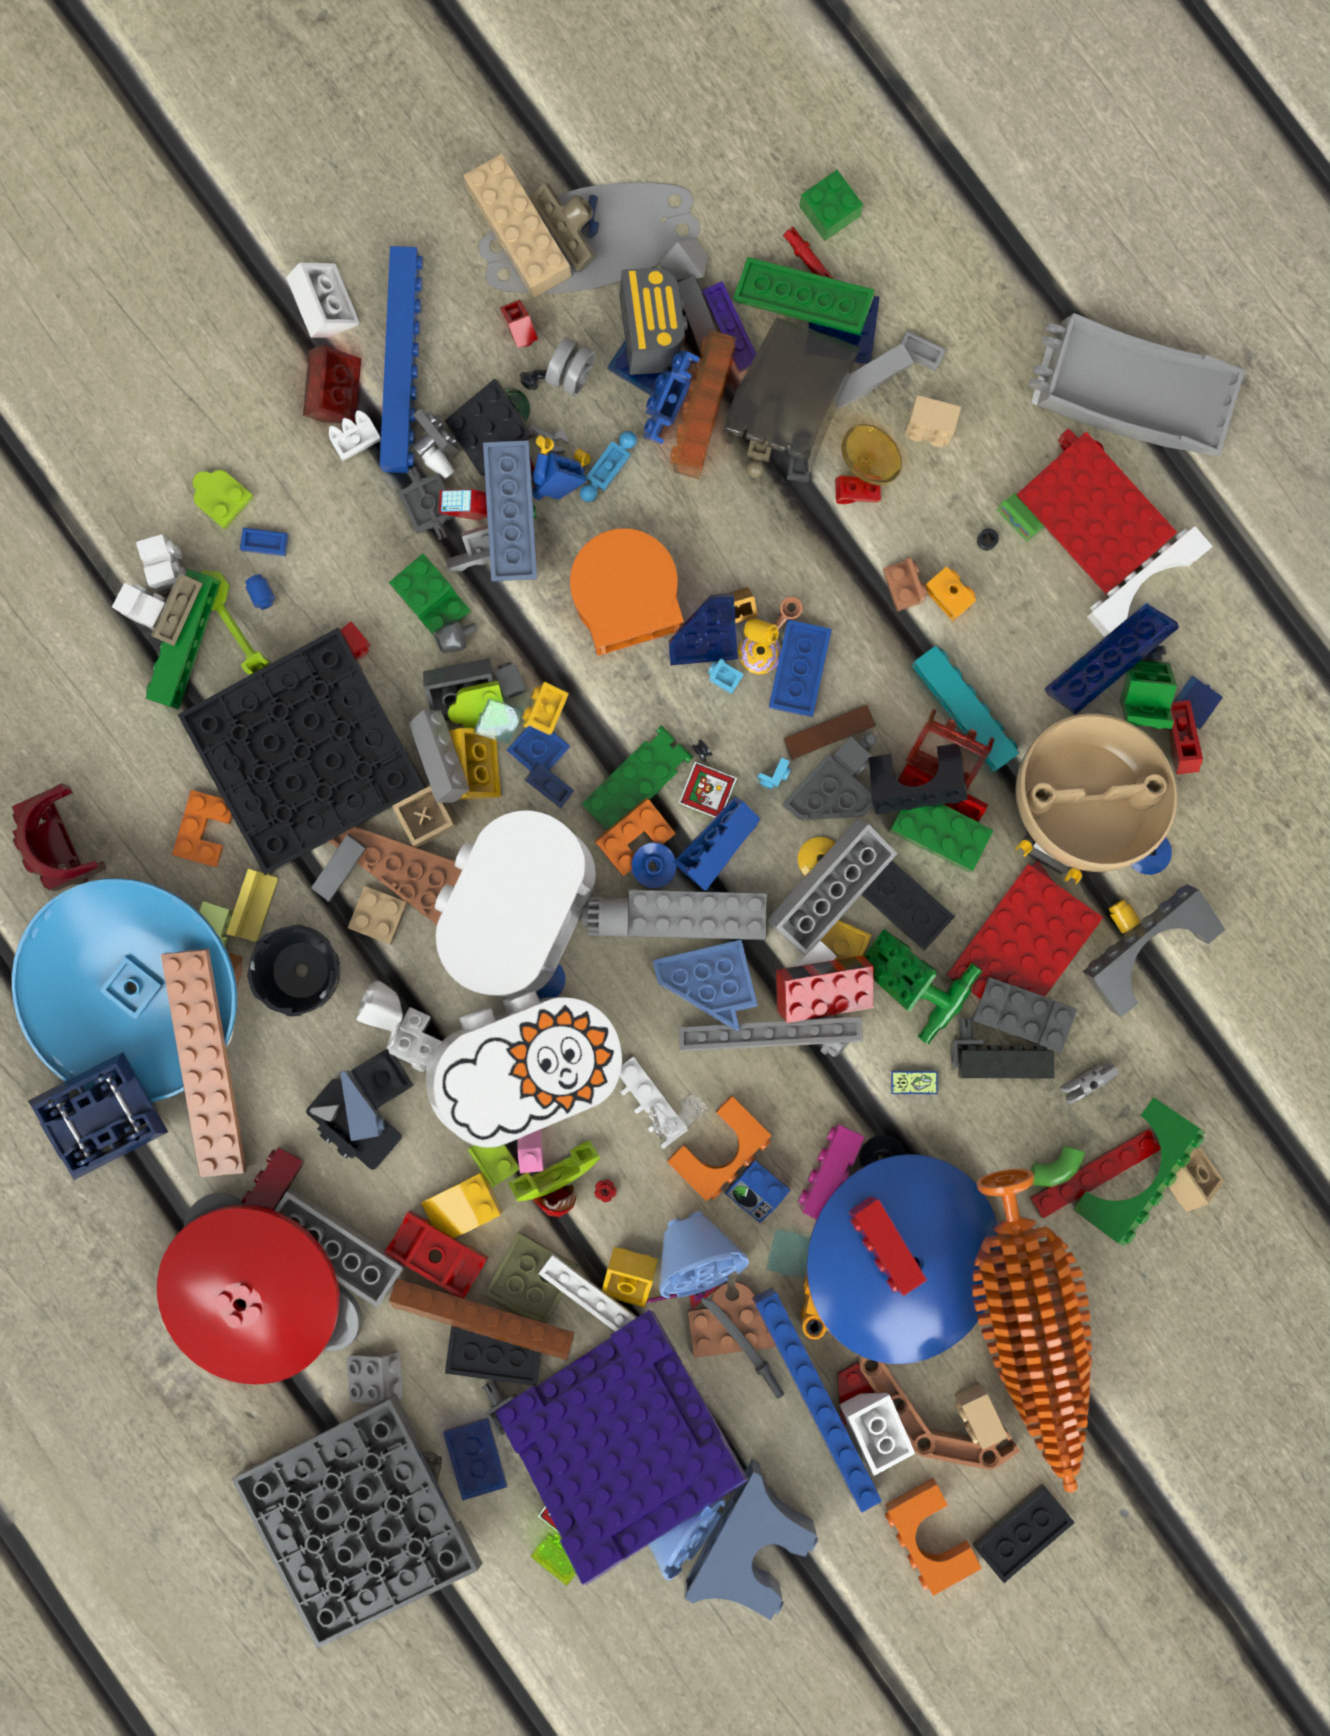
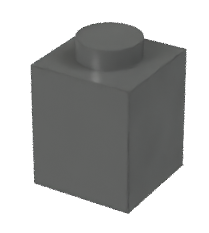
M504 663L498 666L499 670L494 671L506 700L527 692L516 663Z

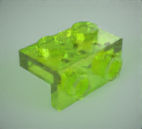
M548 1531L530 1557L564 1585L568 1586L575 1577L576 1572L560 1542L562 1538L557 1534L552 1535Z

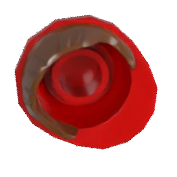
M572 1184L566 1185L533 1200L548 1216L561 1217L574 1208L576 1202L575 1189Z

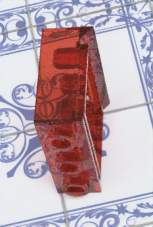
M932 709L914 741L906 761L915 767H920L932 773L934 776L937 774L939 767L938 758L919 750L928 732L931 731L980 755L970 773L965 772L966 790H968L988 754L991 753L995 738L990 737L986 745L975 741L977 736L975 730L969 729L965 736L954 730L956 722L952 719H949L944 726L934 721L937 710Z

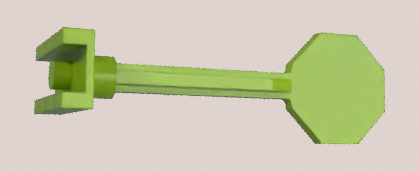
M210 570L200 572L221 581L212 611L216 610L247 656L246 661L240 664L243 670L251 675L273 663L259 651H254L225 607L224 603L227 601L230 585L223 574Z

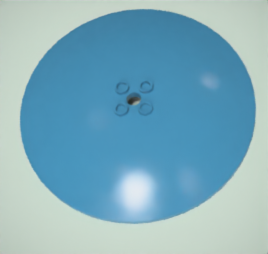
M105 878L93 880L62 892L42 907L30 921L20 939L14 957L12 969L13 1003L19 1024L28 1043L41 1061L60 1079L67 1081L124 1052L150 1100L155 1102L184 1091L161 954L209 948L225 1046H227L230 1040L237 1013V986L233 966L222 940L212 925L198 910L180 896L155 884L136 879ZM129 981L136 984V992H131L128 989L127 984ZM92 1080L83 1084L82 1086L84 1089H87L95 1085V1083Z

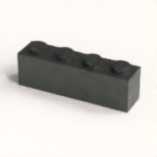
M964 1045L965 1050H958V1077L1054 1079V1051L1047 1050L1046 1047L1041 1045H1034L1033 1050H1024L1022 1045H1010V1050H1001V1045H987V1050H978V1045Z

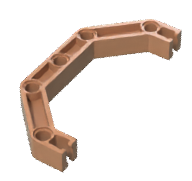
M858 1356L859 1367L876 1393H888L892 1401L895 1398L902 1399V1404L899 1407H895L910 1443L918 1455L993 1470L1020 1452L1006 1429L1005 1432L1010 1444L997 1451L995 1446L1000 1442L982 1449L979 1443L974 1444L969 1436L928 1428L885 1363L876 1361V1365L873 1368H866L865 1363L869 1359ZM926 1437L929 1439L925 1446H918L920 1438ZM985 1451H993L991 1458H982Z

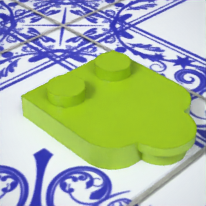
M216 470L213 473L201 471L193 478V487L196 490L193 497L194 503L224 530L254 497L223 470Z
M499 681L460 689L456 694V702L448 709L449 719L454 723H462L465 728L485 729L508 724V715Z

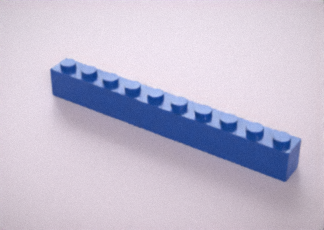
M390 246L380 467L383 472L408 473L410 466H414V452H411V444H415V430H412V422H416V417L414 416L416 408H413V400H417V387L414 386V378H418V365L415 364V357H419V343H416V335H420V321H417V313H421V299H418V291H422V278L419 277V270H423V256L419 255L417 247Z
M771 1287L754 1296L752 1300L855 1504L863 1513L882 1502L776 1291Z

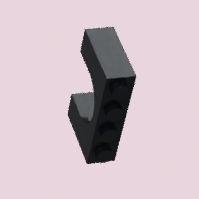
M960 743L937 746L939 764L937 774L928 783L915 787L902 785L896 780L895 766L891 754L869 757L871 798L875 813L887 814L894 811L912 810L914 808L932 807L939 804L968 800Z

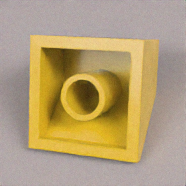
M613 1247L602 1291L613 1299L645 1308L658 1259L646 1254L642 1255L631 1252L624 1248Z

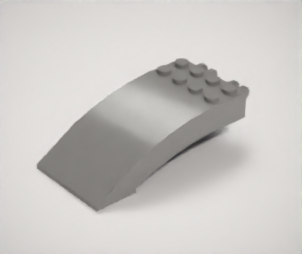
M1075 313L1064 319L1061 325L1047 323L1045 329L1056 335L1057 339L1043 336L1042 344L1053 349L1048 368L1036 365L1033 368L1034 374L1044 377V381L1032 378L1029 382L1030 387L1041 391L1037 403L1038 406L1081 423L1132 439L1169 448L1220 456L1245 370L1206 354L1203 356L1133 337Z

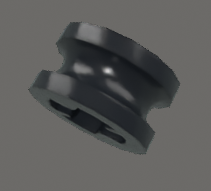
M990 528L982 530L977 537L979 548L985 551L992 550L999 540L997 532ZM990 535L992 536L990 540H993V542H990L987 545L984 543L985 539H982V537Z
M701 739L698 740L697 745L693 744L691 746L703 762L706 761L707 756L711 757L713 755Z

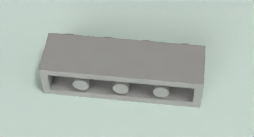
M423 709L409 723L436 803H455L470 790L442 711Z

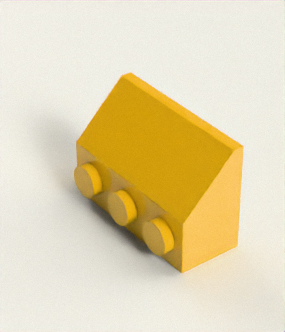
M471 728L450 730V736L470 789L458 800L501 797L496 730Z

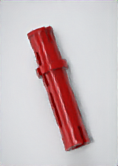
M794 226L783 234V237L794 249L795 256L801 258L812 274L835 279L809 247V242L804 241Z

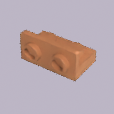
M911 557L906 558L903 562L883 568L882 571L897 612L924 602L925 596H927L926 588L923 583L919 582L917 576L919 575V568L917 563L912 561Z

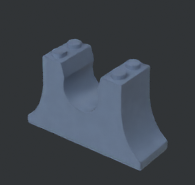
M751 1459L745 1470L748 1481L735 1488L718 1523L684 1582V1598L692 1604L704 1599L730 1600L742 1604L772 1620L774 1614H779L784 1603L782 1601L780 1583L768 1571L761 1570L753 1563L754 1555L762 1547L776 1544L786 1548L790 1553L806 1557L808 1551H813L818 1538L816 1537L817 1534L813 1520L780 1501L765 1483L761 1474L760 1463Z

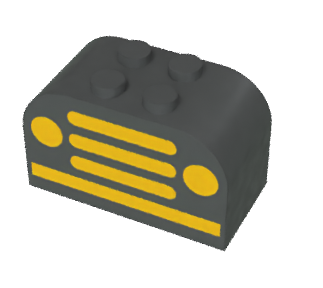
M661 268L624 269L621 272L619 298L630 375L669 371L672 369L673 358L677 353L679 354L682 342H685V330H687V317L682 315L684 296L679 294L677 280L670 272Z

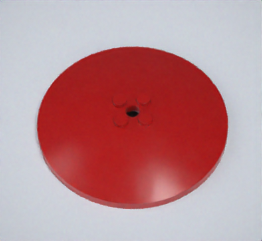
M250 1205L226 1206L197 1217L186 1225L169 1244L160 1263L157 1276V1300L160 1314L175 1344L196 1365L219 1378L231 1382L254 1385L268 1384L298 1374L315 1361L332 1337L339 1316L340 1293L338 1281L331 1261L322 1246L305 1228L294 1220L263 1207ZM236 1299H243L246 1302V1308L238 1306Z

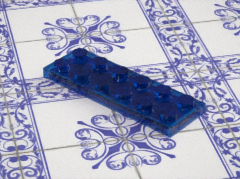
M1146 603L1044 688L1046 694L1076 715L1179 628L1177 621Z

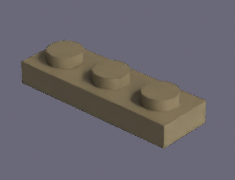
M181 573L178 574L151 636L173 646L175 645L202 583Z

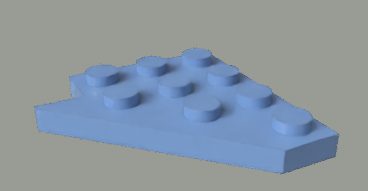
M742 940L653 960L659 985L736 1031L740 1030L736 1011L757 1007Z

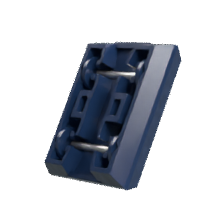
M124 1052L28 1100L40 1121L42 1129L57 1155L62 1159L73 1180L169 1132ZM94 1081L95 1085L87 1089L83 1088V1084ZM77 1088L79 1093L70 1097L69 1092ZM135 1130L126 1136L127 1141L119 1145L115 1144V1141L119 1140L124 1134ZM110 1145L111 1149L102 1151V1148Z

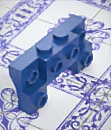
M680 351L673 358L671 372L663 371L657 377L654 394L648 398L646 403L647 410L645 413L652 417L646 421L644 426L645 433L643 436L645 439L656 444H663L664 439L659 438L664 426L674 424L691 384V381L687 379H690L692 375L687 372L691 364L699 361V357L687 351Z

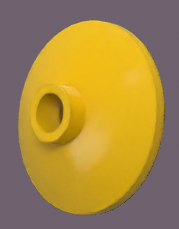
M814 837L802 845L797 860L799 869L805 877L818 863L817 856H824L835 844L833 840L826 837Z

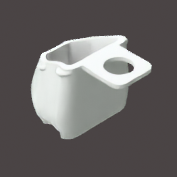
M381 981L373 982L365 991L356 1016V1020L391 1031L387 1049H390L394 1044L399 1024L403 1017L397 993Z

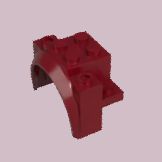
M62 783L11 806L14 811L12 816L17 824V829L12 831L15 837L13 842L24 858L22 863L28 872L42 875L40 876V881L44 888L49 891H58L72 884L79 885L89 882L87 877L107 869L103 861L81 864L54 803L73 794L71 787ZM41 818H42V820L46 821V822H44V823H42V824L39 825V822H40V819H41Z

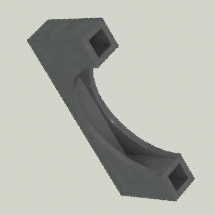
M1188 884L1180 887L1172 897L1162 902L1153 913L1144 917L1135 928L1126 932L1122 939L1108 947L1104 954L1090 962L1088 967L1082 971L1110 1011L1122 1017L1138 1004L1131 984L1132 968L1137 954L1152 937L1169 929H1187L1197 939L1209 944L1226 930L1199 889Z

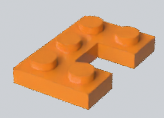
M191 790L172 852L173 856L218 867L224 846L202 839L208 819L227 824L231 823L232 814L222 798Z
M646 798L594 842L624 877L632 870L631 863L634 853L627 846L630 842L645 831L654 843L663 845L676 833L650 800Z

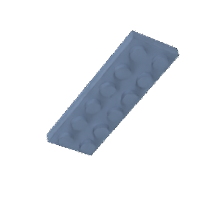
M529 440L483 443L491 581L537 580Z

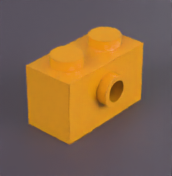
M947 566L925 585L927 594L952 622L977 600L974 597V591L969 586H964L960 582L958 573L953 569L950 570Z

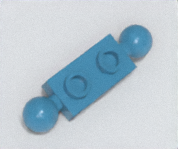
M624 431L619 437V445L613 441L610 443L586 476V479L591 483L584 485L580 490V497L583 501L593 502L597 498L598 488L604 492L631 457L626 449H631L636 445L637 437L635 433Z

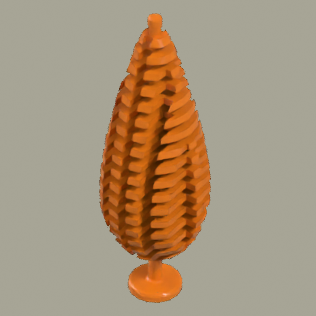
M1027 1169L1000 1170L981 1177L976 1183L977 1189L982 1194L1001 1196L1006 1220L994 1227L997 1236H985L980 1247L981 1249L974 1261V1265H979L980 1269L973 1270V1282L982 1280L983 1284L973 1285L972 1295L973 1297L986 1296L984 1299L974 1300L975 1310H989V1313L979 1314L977 1318L980 1326L992 1324V1327L981 1329L985 1340L995 1338V1342L987 1343L990 1354L998 1353V1356L992 1357L995 1367H1001V1371H998L1002 1382H1005V1388L1012 1398V1403L1019 1412V1416L1025 1423L1031 1437L1041 1435V1438L1034 1439V1442L1039 1450H1043V1458L1048 1465H1051L1053 1472L1058 1477L1063 1478L1064 1490L1066 1492H1074L1078 1488L1074 1476L1080 1471V1461L1083 1459L1084 1447L1081 1443H1084L1086 1439V1432L1084 1430L1078 1431V1429L1087 1427L1088 1418L1086 1415H1088L1090 1366L1092 1362L1091 1356L1088 1355V1352L1092 1351V1344L1090 1339L1085 1340L1084 1338L1091 1336L1090 1325L1082 1326L1081 1323L1090 1321V1311H1079L1078 1309L1089 1306L1088 1296L1076 1297L1075 1293L1087 1290L1084 1280L1076 1282L1072 1280V1278L1083 1277L1080 1266H1069V1264L1077 1262L1072 1252L1066 1253L1065 1249H1069V1246L1046 1225L1045 1227L1033 1228L1036 1225L1035 1220L1020 1217L1015 1193L1026 1190L1033 1184V1172ZM1040 1238H1046V1239H1047V1240H1045V1241H1039V1242H1038V1239H1040ZM1000 1246V1249L990 1251V1248Z

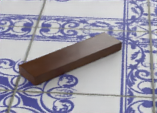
M865 705L793 734L783 740L791 760H794L873 728L876 724L868 705Z

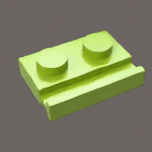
M506 1144L497 1147L473 1145L467 1149L492 1188L520 1170L519 1164Z

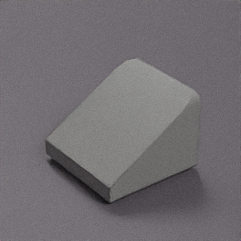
M342 1104L317 1106L311 1108L310 1112L327 1121H332L336 1118Z

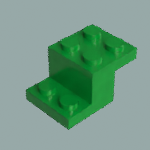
M424 553L388 582L433 636V633L445 623L452 620L460 622L471 613L469 607L456 594L450 583Z
M1125 658L1123 668L1126 679L1120 697L1125 721L1136 727L1142 725L1151 726L1155 729H1172L1174 720L1170 708L1177 683L1170 663Z

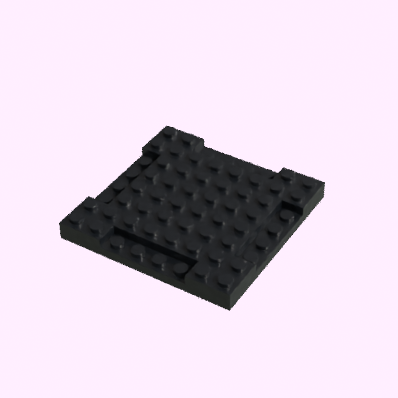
M340 628L328 632L178 714L264 875H270L334 838L382 812L392 809V806L427 788Z

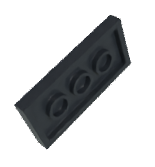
M893 861L883 869L861 894L923 951L930 946L955 917Z
M451 1326L445 1374L537 1386L541 1353Z
M1042 1484L977 1539L973 1546L1001 1581L1005 1583L1075 1522L1044 1484Z

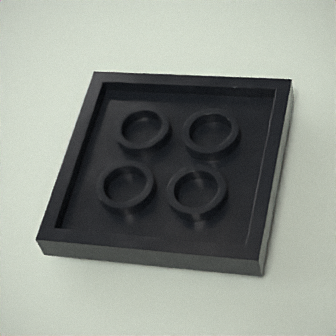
M493 379L444 420L481 476H485L483 443L528 441L534 436V433L497 379Z

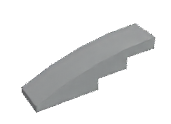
M902 343L848 375L823 392L822 396L833 414L870 394L873 389L888 382L894 375L913 366L914 362Z

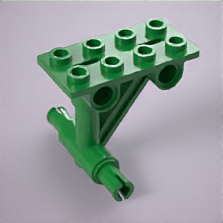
M885 929L881 931L864 955L873 965V980L904 1009L911 1011L919 998L926 999L936 1005L928 1015V1023L920 1034L917 1035L920 1040L928 1045L938 1031L946 1028L954 1015L960 1012L962 1004L972 992L971 986L983 972L975 964L970 963L961 978L955 979L948 990L944 992L932 984L937 970L911 952V948L907 944L894 937Z

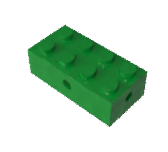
M943 804L914 808L912 810H900L897 812L888 832L968 873L974 870L994 831Z

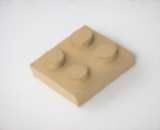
M364 886L348 928L392 944L408 902Z

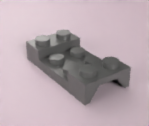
M987 976L982 997L972 1015L973 1021L1003 1030L1061 1053L1077 1009Z

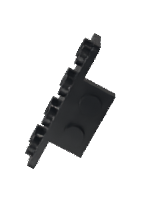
M336 1078L329 1082L306 1109L307 1115L320 1125L317 1129L321 1132L319 1135L327 1143L333 1142L338 1147L337 1151L343 1157H350L351 1159L357 1157L371 1170L376 1169L402 1139V1134L384 1119L385 1129L382 1130V1135L351 1141L342 1082ZM342 1104L336 1118L332 1121H327L310 1112L313 1107Z

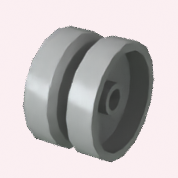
M565 337L551 358L545 382L556 388L563 384V391L576 397L590 375L596 352L586 346L578 350V343Z

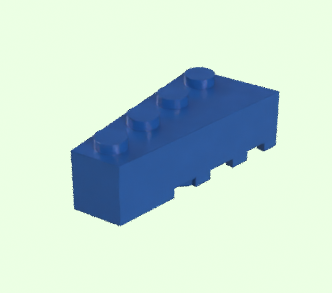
M734 797L673 863L690 880L706 891L750 832L756 828L760 818L744 801Z

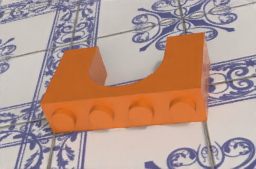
M732 1095L716 1110V1113L735 1131L738 1137V1150L730 1162L722 1166L707 1165L699 1160L684 1143L667 1159V1162L705 1201L709 1198L714 1200L722 1192L720 1187L726 1181L730 1184L738 1176L736 1171L742 1165L747 1167L755 1158L753 1154L758 1149L764 1150L771 1142L769 1138L772 1135Z
M934 1478L885 1504L888 1512L884 1515L891 1527L896 1526L899 1532L896 1534V1537L901 1547H907L910 1552L907 1558L913 1569L918 1567L921 1573L918 1578L924 1590L929 1588L934 1596L982 1569L967 1540L941 1554L925 1552L916 1544V1531L919 1524L928 1516L948 1506Z

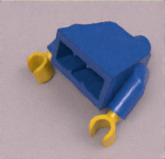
M541 435L537 437L536 445L541 448V452L537 455L536 466L531 475L535 485L532 489V496L536 500H541L544 496L561 499L587 481L583 467L591 461L588 453L580 448L577 449L574 453L576 461L552 452L547 455V452L551 451L554 447L552 439L546 437L545 440Z

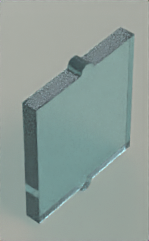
M488 699L483 712L479 714L480 719L474 733L509 744L515 729H518L517 724L524 711L520 708Z
M775 1230L766 1269L782 1273L783 1276L791 1275L804 1278L810 1238L797 1235L796 1232L788 1233Z

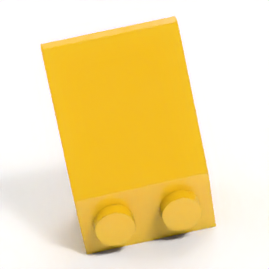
M482 1171L421 1202L431 1224L453 1238L479 1227L503 1213Z

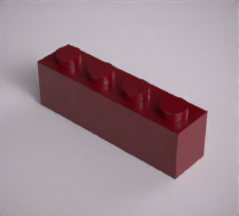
M280 1147L276 1151L273 1149L266 1160L269 1164L264 1171H259L254 1179V1182L257 1184L252 1192L250 1190L247 1191L241 1201L244 1205L263 1207L274 1211L288 1191L305 1161Z

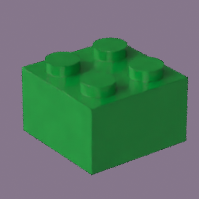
M837 169L802 193L799 207L823 240L826 241L861 216L863 203Z

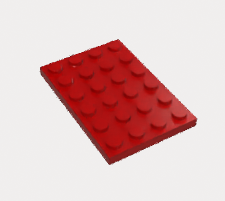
M1087 432L1082 434L1016 494L1105 595L1177 533L1171 524Z
M1026 864L946 975L953 980L960 979L970 963H973L983 970L971 986V993L980 999L985 988L987 976L1046 996L1103 917L1032 866Z

